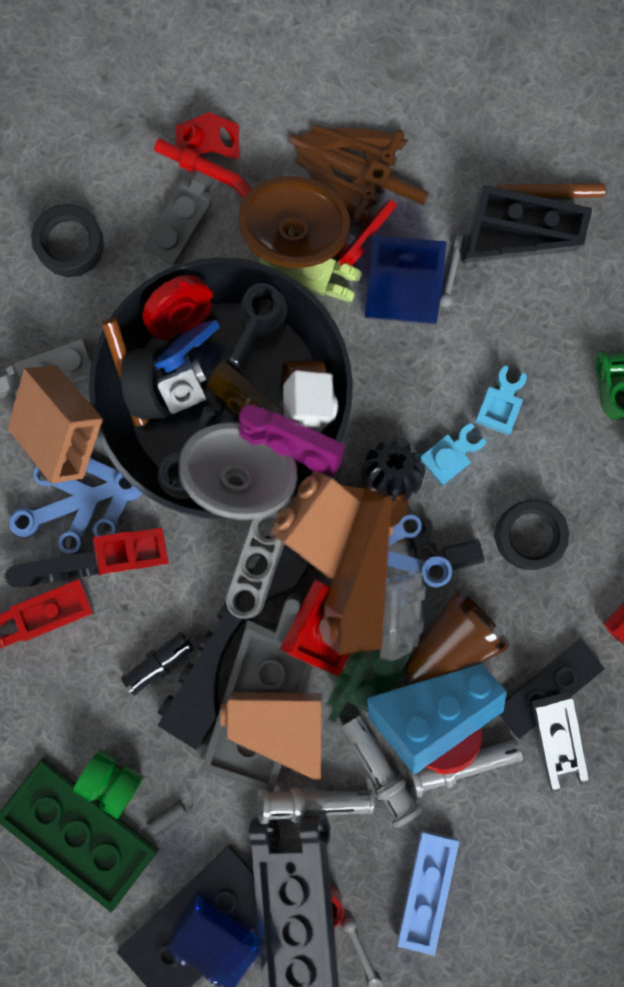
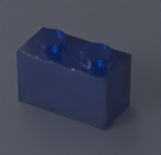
M196 895L171 930L167 950L171 952L172 956L179 963L185 966L191 965L201 971L206 980L214 986L236 987L259 955V936Z

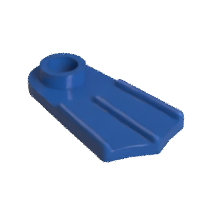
M217 320L204 322L181 334L154 361L155 367L157 369L164 368L166 372H170L181 366L186 361L183 357L184 354L194 346L198 347L219 329Z

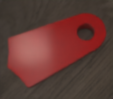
M392 199L387 200L373 214L340 256L337 263L341 266L344 263L352 266L365 251L361 244L367 237L374 235L396 208L397 204Z

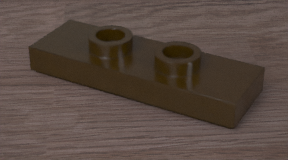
M222 361L215 368L206 387L226 402L228 408L233 413L240 415L241 409L244 406L253 404L254 406L257 405L258 408H264L272 413L276 412L284 416V410L227 362Z

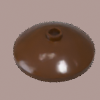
M283 176L264 181L255 186L245 196L239 210V230L246 245L262 259L283 267L304 268L321 264L334 257L342 249L348 237L350 219L342 199L328 186L305 177Z

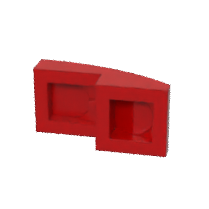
M162 527L92 538L99 575L161 566L169 563Z

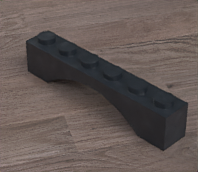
M268 535L265 537V539H272ZM286 544L284 545L265 603L279 594L297 588L311 566V563ZM258 555L260 558L253 569L248 567L252 575H262L266 571L268 562L263 555ZM246 590L238 594L236 598L237 608L243 613L252 610L255 605L253 593ZM226 602L217 615V618L221 620L214 633L209 630L197 648L202 653L195 665L189 662L178 679L182 686L176 696L169 695L158 711L162 718L157 726L195 750L201 747L217 721L220 711L218 699L219 674L224 655L233 636L246 620L231 614Z

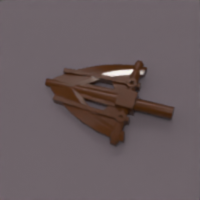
M313 124L312 132L298 136L292 134L290 136L289 143L294 145L298 154L295 160L296 164L305 168L313 180L328 186L342 199L348 213L353 215L352 223L355 225L361 224L362 221L368 222L370 215L368 208L370 204H376L378 201L376 192L383 194L385 189L421 205L425 204L429 196L428 191L392 176V168L390 166H395L397 162L395 154L397 150H402L408 142V139L404 138V132L400 129L394 134L362 128L325 129ZM352 148L365 153L366 160L343 151V149ZM332 168L354 178L355 180L352 182H347L337 177L333 172Z

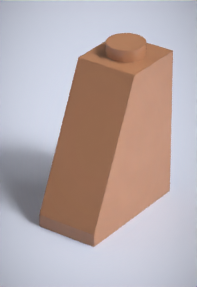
M231 692L228 703H222L221 727H227V739L312 779H321L322 693Z

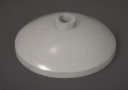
M240 423L216 424L194 434L182 450L179 473L186 491L201 506L213 513L229 518L254 519L274 513L290 499L297 480V468L292 457L281 456L275 453L265 443L254 446L248 443L247 440L244 441L238 435Z

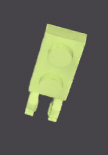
M262 258L259 263L277 269L297 280L310 292L322 296L327 294L347 302L353 300L354 292L346 287L329 283L332 273L356 282L360 281L362 272L357 268L347 264L341 266L332 258L321 264L304 268L283 267Z

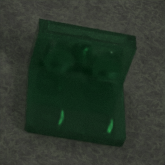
M383 636L382 649L351 653L346 668L342 669L339 677H337L332 687L333 691L326 704L332 707L327 720L335 723L347 701L368 712L367 698L391 691L411 656V650Z

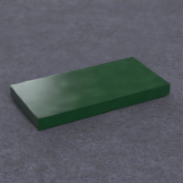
M41 758L1 809L0 825L112 913L158 853L159 849L119 818L117 820L100 809V802L98 800L89 802L73 792L76 783L45 758Z

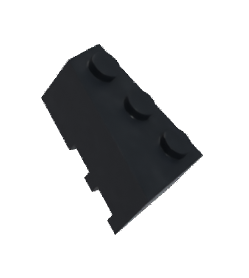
M483 185L478 193L463 263L576 251L585 243L593 208Z

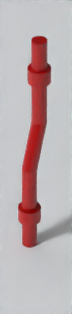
M158 138L155 143L154 152L178 162L179 167L191 173L196 170L231 186L243 199L253 189L240 174L201 157L200 152L188 146L183 149L161 138ZM345 243L336 255L341 256L349 244Z

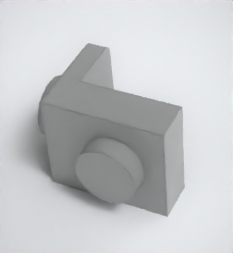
M187 353L183 355L186 361L176 368L177 372L157 380L158 388L171 413L179 412L206 400L200 383L206 380L198 359L191 362Z

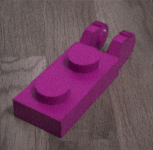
M248 404V406H244L241 409L239 416L241 423L238 426V435L244 441L247 440L248 443L254 446L265 443L275 453L281 456H290L306 464L312 471L325 473L331 477L335 476L341 464L345 448L344 444L276 412L272 413L264 408H258L257 405Z

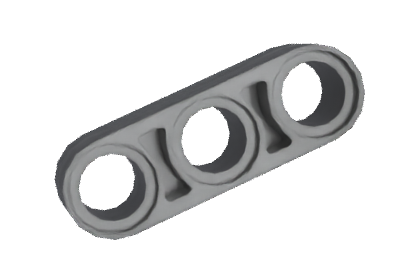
M277 512L260 518H254L251 523L226 599L228 610L238 618L250 619L256 617L264 607L285 544L275 537L272 539L263 538L260 528L266 520H276L279 514ZM255 555H263L268 562L266 571L262 575H252L248 569L250 559ZM247 590L255 596V605L252 610L243 613L237 608L236 598L242 591Z

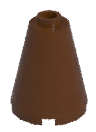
M459 590L452 595L406 661L405 665L408 671L405 673V676L411 684H416L479 665L504 652L510 644L504 634L498 638L492 632L497 625L469 596L464 599L463 591Z

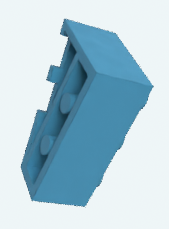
M482 664L369 697L367 698L368 716L415 775L504 712L506 690Z

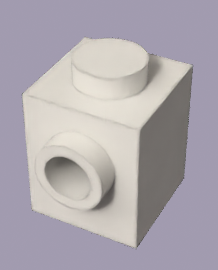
M294 371L284 383V417L316 432H320L335 418L338 402L336 396H333L332 374Z

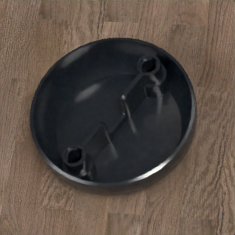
M222 257L198 259L178 264L142 283L124 299L110 318H116L127 353L130 350L145 347L162 346L167 349L181 333L172 335L174 339L169 341L156 339L144 326L142 318L144 306L151 295L164 283L181 276L192 275L200 277L213 293V298L210 299L212 308L204 322L217 320L219 329L198 347L194 346L191 348L187 355L191 362L198 359L206 380L200 383L206 400L179 412L172 413L168 417L148 419L149 422L147 424L135 426L131 412L127 408L123 397L121 382L104 330L96 345L90 368L89 398L92 407L103 418L98 432L101 444L114 466L130 484L151 500L181 514L202 519L228 520L235 518L213 513L197 503L186 491L181 481L180 473L175 482L171 479V472L175 466L179 465L185 444L194 434L216 424L241 423L240 415L233 413L228 408L226 402L206 387L215 368L222 361L227 362L279 406L284 399L282 385L283 362L323 360L326 374H332L333 396L337 398L338 407L335 418L329 422V428L318 433L341 443L348 427L352 408L353 381L351 363L346 344L337 324L324 305L297 280L277 269L254 261ZM260 299H265L258 314L255 315L254 304ZM295 459L297 480L294 491L288 501L297 496L300 484L315 472L309 469L306 464Z

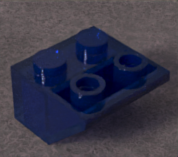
M373 235L370 247L364 318L436 324L444 279L447 241Z

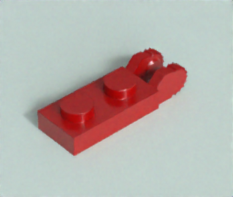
M82 579L75 580L11 606L9 611L1 613L0 626L14 619L19 632L0 637V649L20 641H29L95 614Z

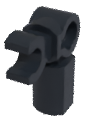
M428 518L423 519L425 527L423 534L417 535L414 538H407L414 544V548L411 549L413 558L427 561L431 557H442L450 563L452 571L484 563V555L478 538L442 547V552L437 553L435 543H430L429 537L432 534L433 527ZM410 522L405 523L404 530L407 533H413ZM439 566L430 567V577L435 576L441 568Z

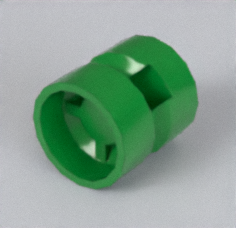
M100 748L79 777L73 792L89 802L98 799L100 801V809L118 820L145 776L128 765L123 768L118 767V759Z

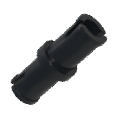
M181 631L158 650H150L146 654L144 661L121 677L126 688L129 685L132 687L129 689L131 694L136 696L159 676L165 677L170 673V667L188 653L194 651L192 643L189 639L185 642L186 636Z

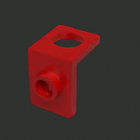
M208 112L176 125L175 144L183 149L188 146L201 154L213 151L232 159H239V125ZM221 128L226 129L230 135V147H226L221 141Z

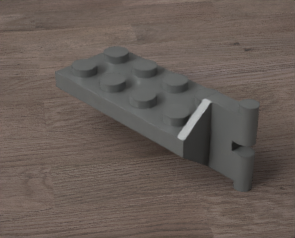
M292 590L289 592L279 623L252 618L248 619L222 703H228L231 692L305 693L313 665L280 650L299 612L302 601L300 591ZM220 708L201 770L259 789L266 788L267 791L273 792L282 764L227 739V727H221Z

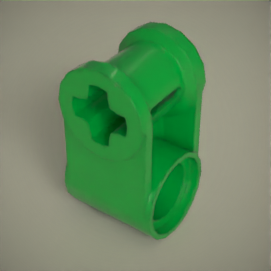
M597 351L595 368L600 387L603 412L613 420H623L624 408L617 405L615 394H622L624 396V353L606 354L605 351Z

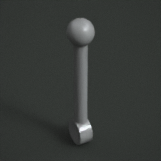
M457 234L455 239L454 251L444 291L438 298V303L442 307H448L452 303L450 293L464 243L463 235Z
M350 917L345 918L341 926L352 940L369 979L368 987H383L382 980L375 976L355 931V920Z

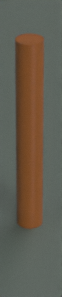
M605 183L497 184L496 186L497 188L544 198H603L605 196Z
M110 318L101 324L121 382V369L127 351L116 318ZM132 415L135 426H143L149 422L148 419H139Z

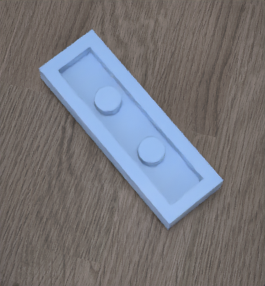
M421 830L398 932L397 947L435 956L459 846L457 838Z

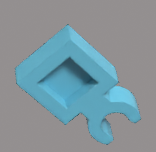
M503 366L497 374L499 389L488 387L474 421L505 435L511 433L523 399L515 397L514 394L524 386L527 375L522 372L518 377L517 383H509L506 380V373L509 368L507 366Z
M472 423L461 429L456 442L449 435H446L421 456V462L425 464V467L441 486L471 463L465 455L467 452H477L486 444L484 438L477 444H471L467 441V433L474 428Z

